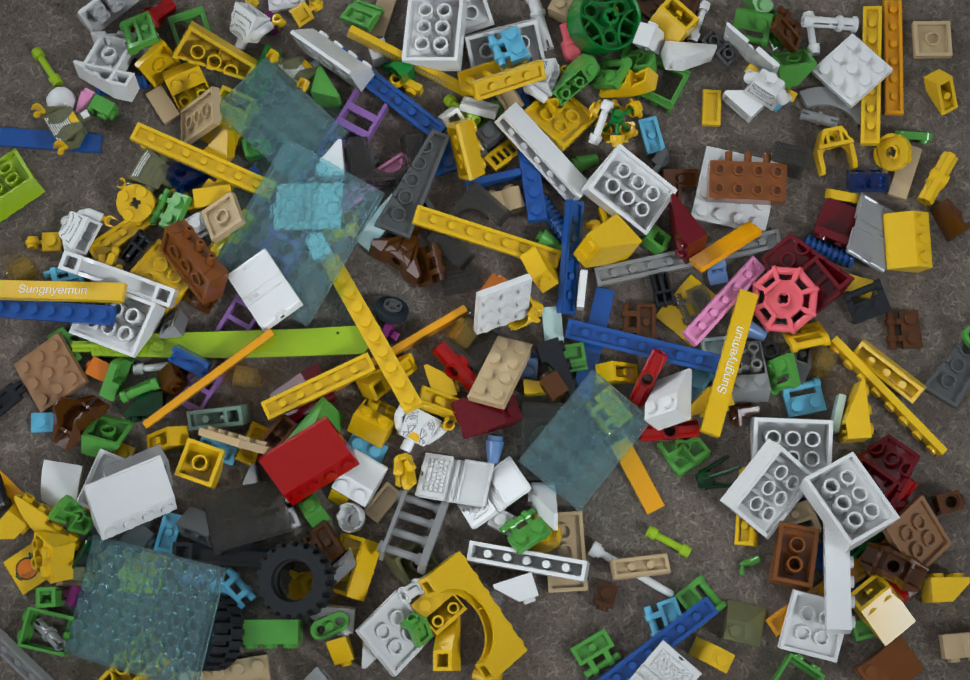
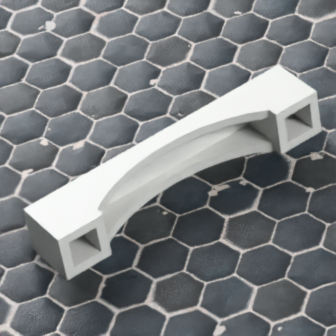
M64 250L58 266L61 270L97 282L126 283L128 285V293L169 308H173L179 292L178 289Z

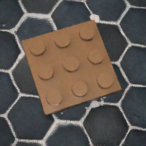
M62 333L55 334L13 364L41 413L50 410L59 397H68L89 382Z
M917 495L898 513L900 519L882 530L893 550L905 556L913 555L927 567L952 544L923 495Z

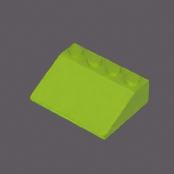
M16 148L0 158V222H2L46 192Z

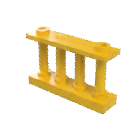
M541 59L529 63L526 60L513 65L511 60L506 61L507 66L500 68L499 64L493 60L457 72L460 90L472 88L476 101L493 97L546 79L544 63Z

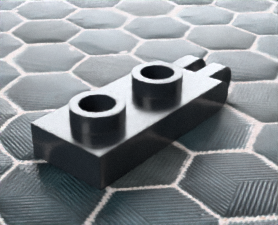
M17 381L15 384L9 383L0 390V417L24 398L22 395L27 391V388L25 386L20 388L23 385L21 381Z

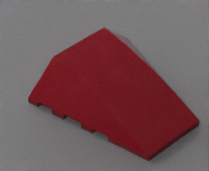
M791 233L761 257L767 272L774 265L777 267L798 268L800 266L803 268L806 275L820 289L817 297L816 314L820 313L841 296L855 279ZM780 274V279L791 280L793 275ZM799 278L796 284L801 290L806 289L807 287ZM810 294L804 295L803 307L808 308ZM788 295L780 296L782 303L786 304L788 302ZM803 311L797 313L792 318L793 322L795 323L806 313Z
M890 434L867 447V450L863 453L856 454L892 507L921 458L919 454Z

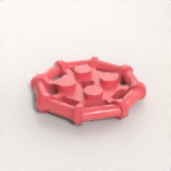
M774 265L761 278L752 283V293L760 295V291H763L765 295L761 304H759L758 296L754 316L763 325L765 331L796 334L798 329L817 316L816 306L820 289L806 275L802 267H777ZM780 274L793 275L791 280L780 279ZM774 277L775 281L765 288L763 285ZM799 278L807 287L806 289L801 290L796 284ZM810 294L808 308L803 307L804 295ZM781 295H788L789 298L787 299L788 302L786 304L779 303V301L781 300ZM766 308L771 314L769 320L760 310ZM800 311L806 313L795 323L793 322L792 318ZM776 318L787 319L788 325L775 324Z

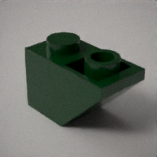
M158 391L141 394L125 411L124 417L130 419V422H142V418L150 417L167 404L166 393Z

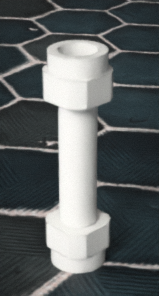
M706 0L700 1L697 9L699 22L697 28L688 36L687 42L698 43L699 31L704 16L710 8V2Z
M813 11L803 13L805 16H815ZM806 27L809 41L807 50L812 56H817L820 54V45L816 43L814 27Z
M603 99L600 105L602 111L594 133H590L589 143L599 146L603 138L601 133L608 113L613 110L614 102Z
M169 362L146 365L144 363L133 364L134 375H145V372L160 371Z

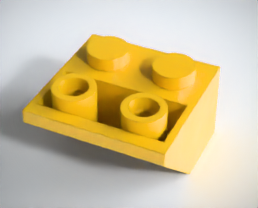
M666 0L649 21L657 23L659 25L658 28L664 32V43L665 41L682 42L697 28L699 18L681 1Z
M185 62L162 72L164 81L179 111L210 89L200 65Z
M365 398L354 412L347 431L381 449L395 427L394 414L397 408L379 399L374 401Z
M34 531V539L32 540L33 557L31 558L32 568L50 584L73 579L74 569H72V565L74 563L75 542L64 534Z
M944 573L926 574L921 587L922 603L953 602L969 585L970 577H965L964 573L946 574V577H944Z
M424 593L411 604L418 614L427 617L430 628L436 635L440 634L467 610L459 598L452 593H439L430 598Z

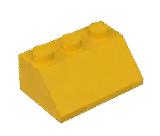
M472 118L447 123L446 127L448 135H450V143L459 179L471 181L484 175L486 163L484 158H481L480 150H482V147L476 137V123L472 121Z
M913 210L883 214L887 270L919 273L933 268L929 212Z
M341 532L339 540L346 551L352 549L357 565L333 587V591L364 602L380 552L377 551L379 543Z

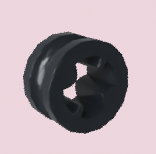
M772 341L765 343L762 347L764 358L768 360L776 358L780 352L778 344ZM772 346L775 354L768 355L766 347Z

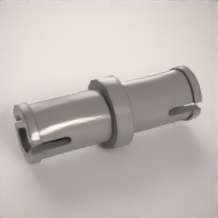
M802 108L799 120L815 123L816 126L823 125L831 128L837 126L839 117L823 114L822 111L818 113Z
M42 617L36 619L40 625L33 622V628L56 651L63 649L59 645L60 643L64 647L66 646V641L57 633L56 628L50 626Z

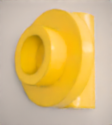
M594 219L590 220V222L585 223V228L591 232L601 225V222Z

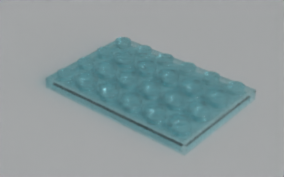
M265 57L221 101L220 113L222 114V119L292 184L297 186L321 163L320 159L338 139L343 140L349 133L300 87H296L297 84L273 62Z
M591 370L520 457L518 462L580 512L648 427L649 423L644 420L645 413L594 370Z

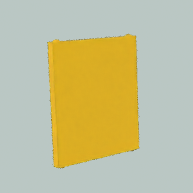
M690 275L674 293L676 306L668 305L667 308L663 306L656 314V319L660 320L693 348L694 346L681 333L716 294L694 276Z

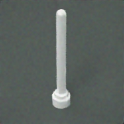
M597 541L593 542L592 548L587 553L593 558L601 557L608 562L612 559H618L606 552L602 544ZM649 576L637 578L668 597L674 596L673 590Z

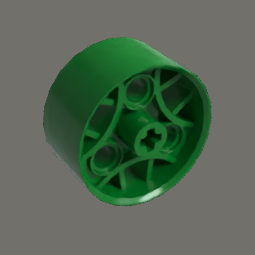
M574 0L567 15V28L572 41L580 50L592 56H606L625 48L633 42L640 22H642L637 0H603L604 2H598V0ZM586 9L589 10L590 16L587 15ZM621 25L626 27L625 33L620 32ZM586 28L588 29V31H589L590 34L592 35V38L587 34V32H586V30H585ZM605 35L608 36L609 42L606 41Z

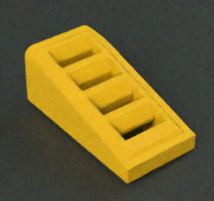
M510 139L484 157L486 165L494 173L501 171L518 156V151L513 152L508 147L511 144L517 150V147ZM504 148L510 153L509 157L503 151ZM500 153L505 159L502 160L497 154ZM495 157L499 164H496L492 158Z
M523 379L525 397L546 395L540 387L539 381Z

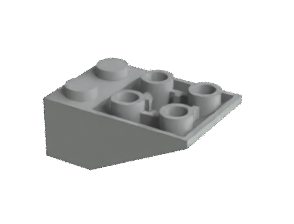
M761 340L747 341L732 391L734 403L768 402L771 387Z

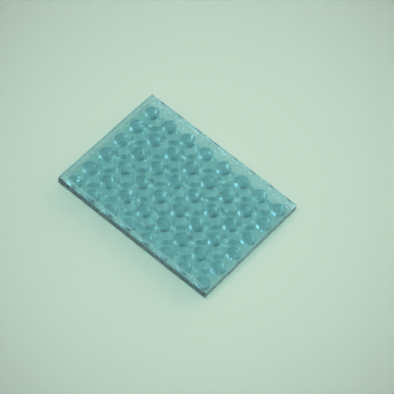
M286 138L243 212L246 224L230 234L217 259L230 273L266 248L285 279L290 283L304 304L290 314L289 317L308 327L385 193Z
M93 535L73 614L75 620L71 622L69 630L71 635L70 639L66 642L64 652L151 680H200L227 568L110 538L102 541L99 535Z

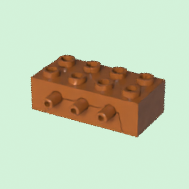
M732 151L725 152V161L710 160L707 171L706 202L782 206L786 202L787 164L771 163L770 153L763 154V162H751V152L744 153V161H732Z
M185 219L166 226L160 247L162 255L203 305L222 297L229 275L227 268L220 263L215 253L210 251L205 241L196 234L194 228Z

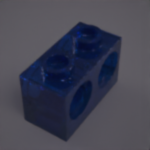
M180 162L172 164L167 169L168 182L181 194L204 183L208 178L211 179L210 175Z
M885 169L846 170V189L849 192H888L889 173Z

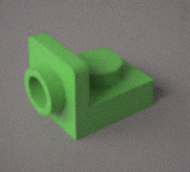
M416 612L408 615L400 623L401 627L409 631L414 646L418 648L433 637L427 617Z

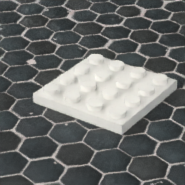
M707 146L691 215L697 221L737 229L746 222L751 221L762 232H765L771 205L706 202L708 164L710 160L725 161V152L728 151ZM733 152L732 161H744V154ZM752 156L751 162H763V158ZM771 160V163H781Z

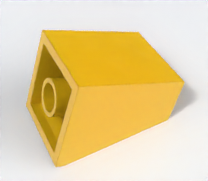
M616 213L589 232L573 255L585 268L624 262L628 260L642 240Z

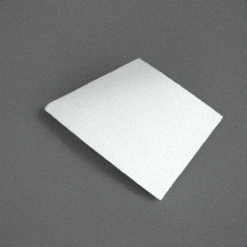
M44 460L41 475V500L51 508L65 495H70L77 501L82 490L80 485L84 466Z

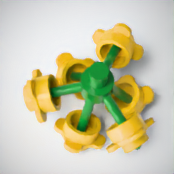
M632 98L628 100L626 109L618 104V100H611L614 102L612 112L608 113L610 121L608 123L605 122L601 136H603L602 139L606 143H612V147H616L618 144L623 146V143L629 142V138L638 135L635 122L623 121L624 116L627 114L631 118L636 116L638 118L643 117L641 102L634 101ZM600 99L598 102H593L589 108L591 120L594 118L599 119L602 111L600 108L602 100ZM612 124L615 125V135H610L612 133Z

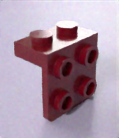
M827 198L812 230L813 233H816L815 237L824 241L827 238L834 240L833 244L842 248L845 245L847 246L852 227L855 226L856 222L854 218L856 208L832 198Z

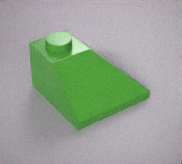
M807 48L797 49V52L794 53L789 51L770 53V56L780 64L776 75L786 83L785 89L798 86L817 66V62Z
M103 414L100 419L92 421L81 435V453L96 457L99 449L108 452L118 449L132 429L134 422Z

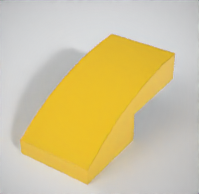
M252 421L244 436L260 440L269 428ZM239 448L234 459L250 466L253 463L255 464L259 453Z

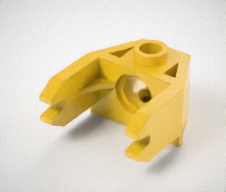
M842 125L823 129L817 134L813 156L819 177L826 175L823 153L830 149L842 147L846 151L850 169L858 168L854 140L849 137L848 132Z

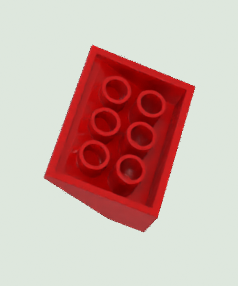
M324 416L258 457L260 464L292 506L360 464L353 448L327 416Z

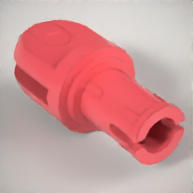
M566 22L559 25L563 38L560 45L565 61L571 63L581 55V50L572 41Z

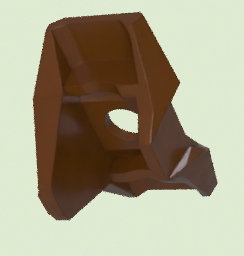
M414 234L411 235L410 240L400 236L373 238L369 254L378 261L389 263L400 271L403 280L415 288L418 285V280L421 276L416 258L420 242L419 238Z
M95 395L81 398L59 397L53 404L52 441L70 452L80 441L82 432L92 421L102 417L110 408L109 404L101 401Z
M870 540L858 562L869 576L877 575L896 584L901 591L919 592L921 584L929 571V568L915 556H905L893 550L890 544ZM894 560L899 563L900 567L897 572L888 570L887 564L889 561Z

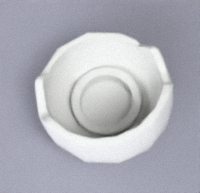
M55 87L49 92L46 103L47 106H71L75 111L77 98L68 88Z
M351 502L341 504L339 506L340 510L336 515L339 527L348 533L361 530L366 520L365 511L362 507Z

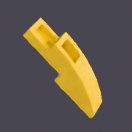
M22 492L14 497L18 510L33 531L67 535L75 542V551L80 548L83 541L79 539L78 534L67 531L59 522L49 520L48 514L51 508L48 505L40 504L34 500L35 497L27 492Z

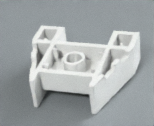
M121 30L106 34L105 31H92L90 34L94 45L84 62L73 61L79 78L115 99L132 102L140 88L135 73L127 72V69L134 57L140 59L152 45L139 50L136 55H130L127 51L128 45L124 33ZM134 30V33H132V36H133V39H134V42H135V41H138L139 39H138L136 30Z

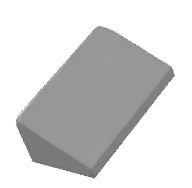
M177 309L165 317L159 333L160 338L182 337L184 335L188 318L181 309Z
M349 549L332 565V568L336 570L334 580H337V583L357 565L352 549Z

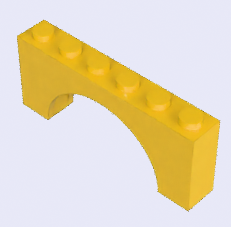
M460 551L447 557L417 581L428 598L439 593H452L465 599L475 609L480 617L485 634L484 650L475 667L484 680L496 679L528 651L524 646L523 640L513 630L512 624L505 618L501 608L494 602L490 592L483 586L478 574L473 571L468 564L467 558Z

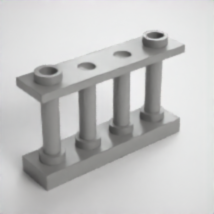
M400 490L397 496L399 503L385 540H380L377 551L380 552L379 560L383 561L387 552L414 561L418 565L417 573L425 575L450 502L441 501V503L437 502L436 504L409 495L408 490ZM405 502L434 511L436 517L435 519L431 518V520L402 511ZM400 518L427 527L430 530L429 536L425 535V537L395 527ZM392 535L421 544V547L424 548L423 553L415 554L389 545Z

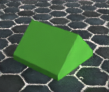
M321 65L318 66L311 88L314 104L341 110L343 106L340 95Z

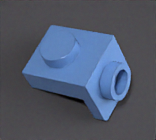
M725 259L706 270L710 286L724 284L729 281Z
M534 350L520 379L537 380L538 355Z

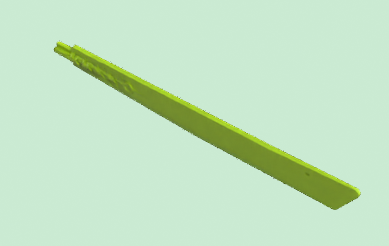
M357 326L272 330L276 336L246 358L365 354L368 346ZM264 331L184 332L182 337L160 338L159 333H153L136 357L169 358L173 353L172 349L174 346L179 344L204 358L229 359L262 335ZM73 341L71 344L72 352H91V355L95 357H130L91 341Z

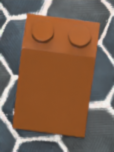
M780 521L770 563L768 584L808 591L813 587L820 529Z
M899 635L886 647H881L852 667L860 680H912L924 670V667L903 637Z

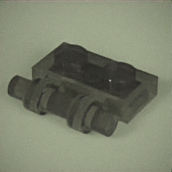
M704 283L686 290L688 296L686 299L682 298L681 293L674 295L676 308L680 310L683 316L682 321L687 327L711 301ZM689 304L692 305L695 312L692 315L689 314L686 307Z

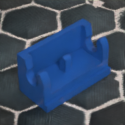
M179 344L174 346L172 349L173 353L168 358L169 362L200 378L207 375L213 364L212 361Z

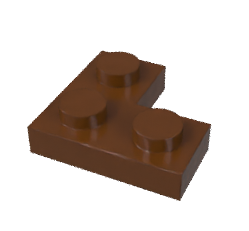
M661 169V177L678 190L675 195L682 203V188H697L699 171L698 169Z

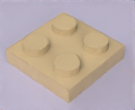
M950 21L912 22L914 59L951 58L953 56Z
M232 191L201 211L211 241L214 243H218L246 224L236 194Z

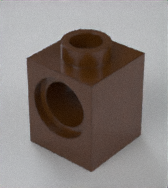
M171 362L166 364L157 373L161 389L174 396H177L189 385L185 370Z
M556 370L552 373L548 371L541 376L539 385L551 403L568 393V387Z
M959 490L931 497L937 516L965 509V499ZM947 497L952 500V502H953L952 507H948V506H947V504H946V498H947Z

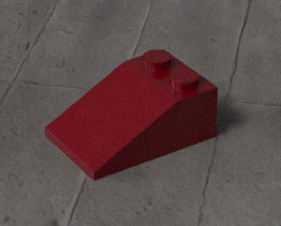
M673 193L670 195L669 219L674 252L679 260L682 259L685 264L690 263L689 258L706 248L707 233Z
M316 363L294 376L269 395L273 397L322 374L323 371L319 364ZM334 391L323 396L330 403L338 400ZM321 397L285 415L297 423L306 417Z
M513 393L504 410L469 401L468 397L450 403L463 439L512 427L523 419Z

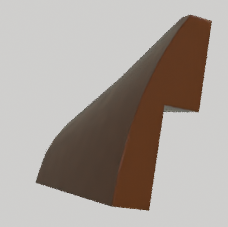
M949 199L940 202L930 209L947 242L954 240L960 234L970 229V222L965 223L962 220V212Z

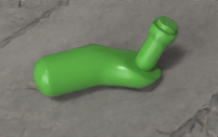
M756 555L740 562L738 565L740 566V576H744V566H754L762 561L761 557Z

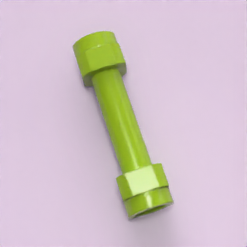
M41 47L32 49V56L36 61H39L49 76L48 80L55 88L64 83L58 73L54 72L46 60V55Z
M451 94L445 96L443 103L446 107L450 108L453 106L459 109L460 104L455 96ZM460 111L465 118H472L476 126L479 125L481 118L478 115Z
M651 525L649 526L645 534L646 537L651 540L656 539L677 550L678 554L685 558L689 556L692 547L685 543L680 544L658 532L659 529Z

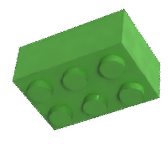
M244 620L243 629H245L242 638V649L258 648V644H263V649L278 648V644H283V648H298V644H303V620Z

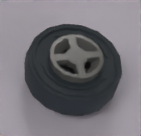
M384 296L377 300L374 312L376 317L382 322L395 325L405 322L409 314V307L406 302L397 297Z

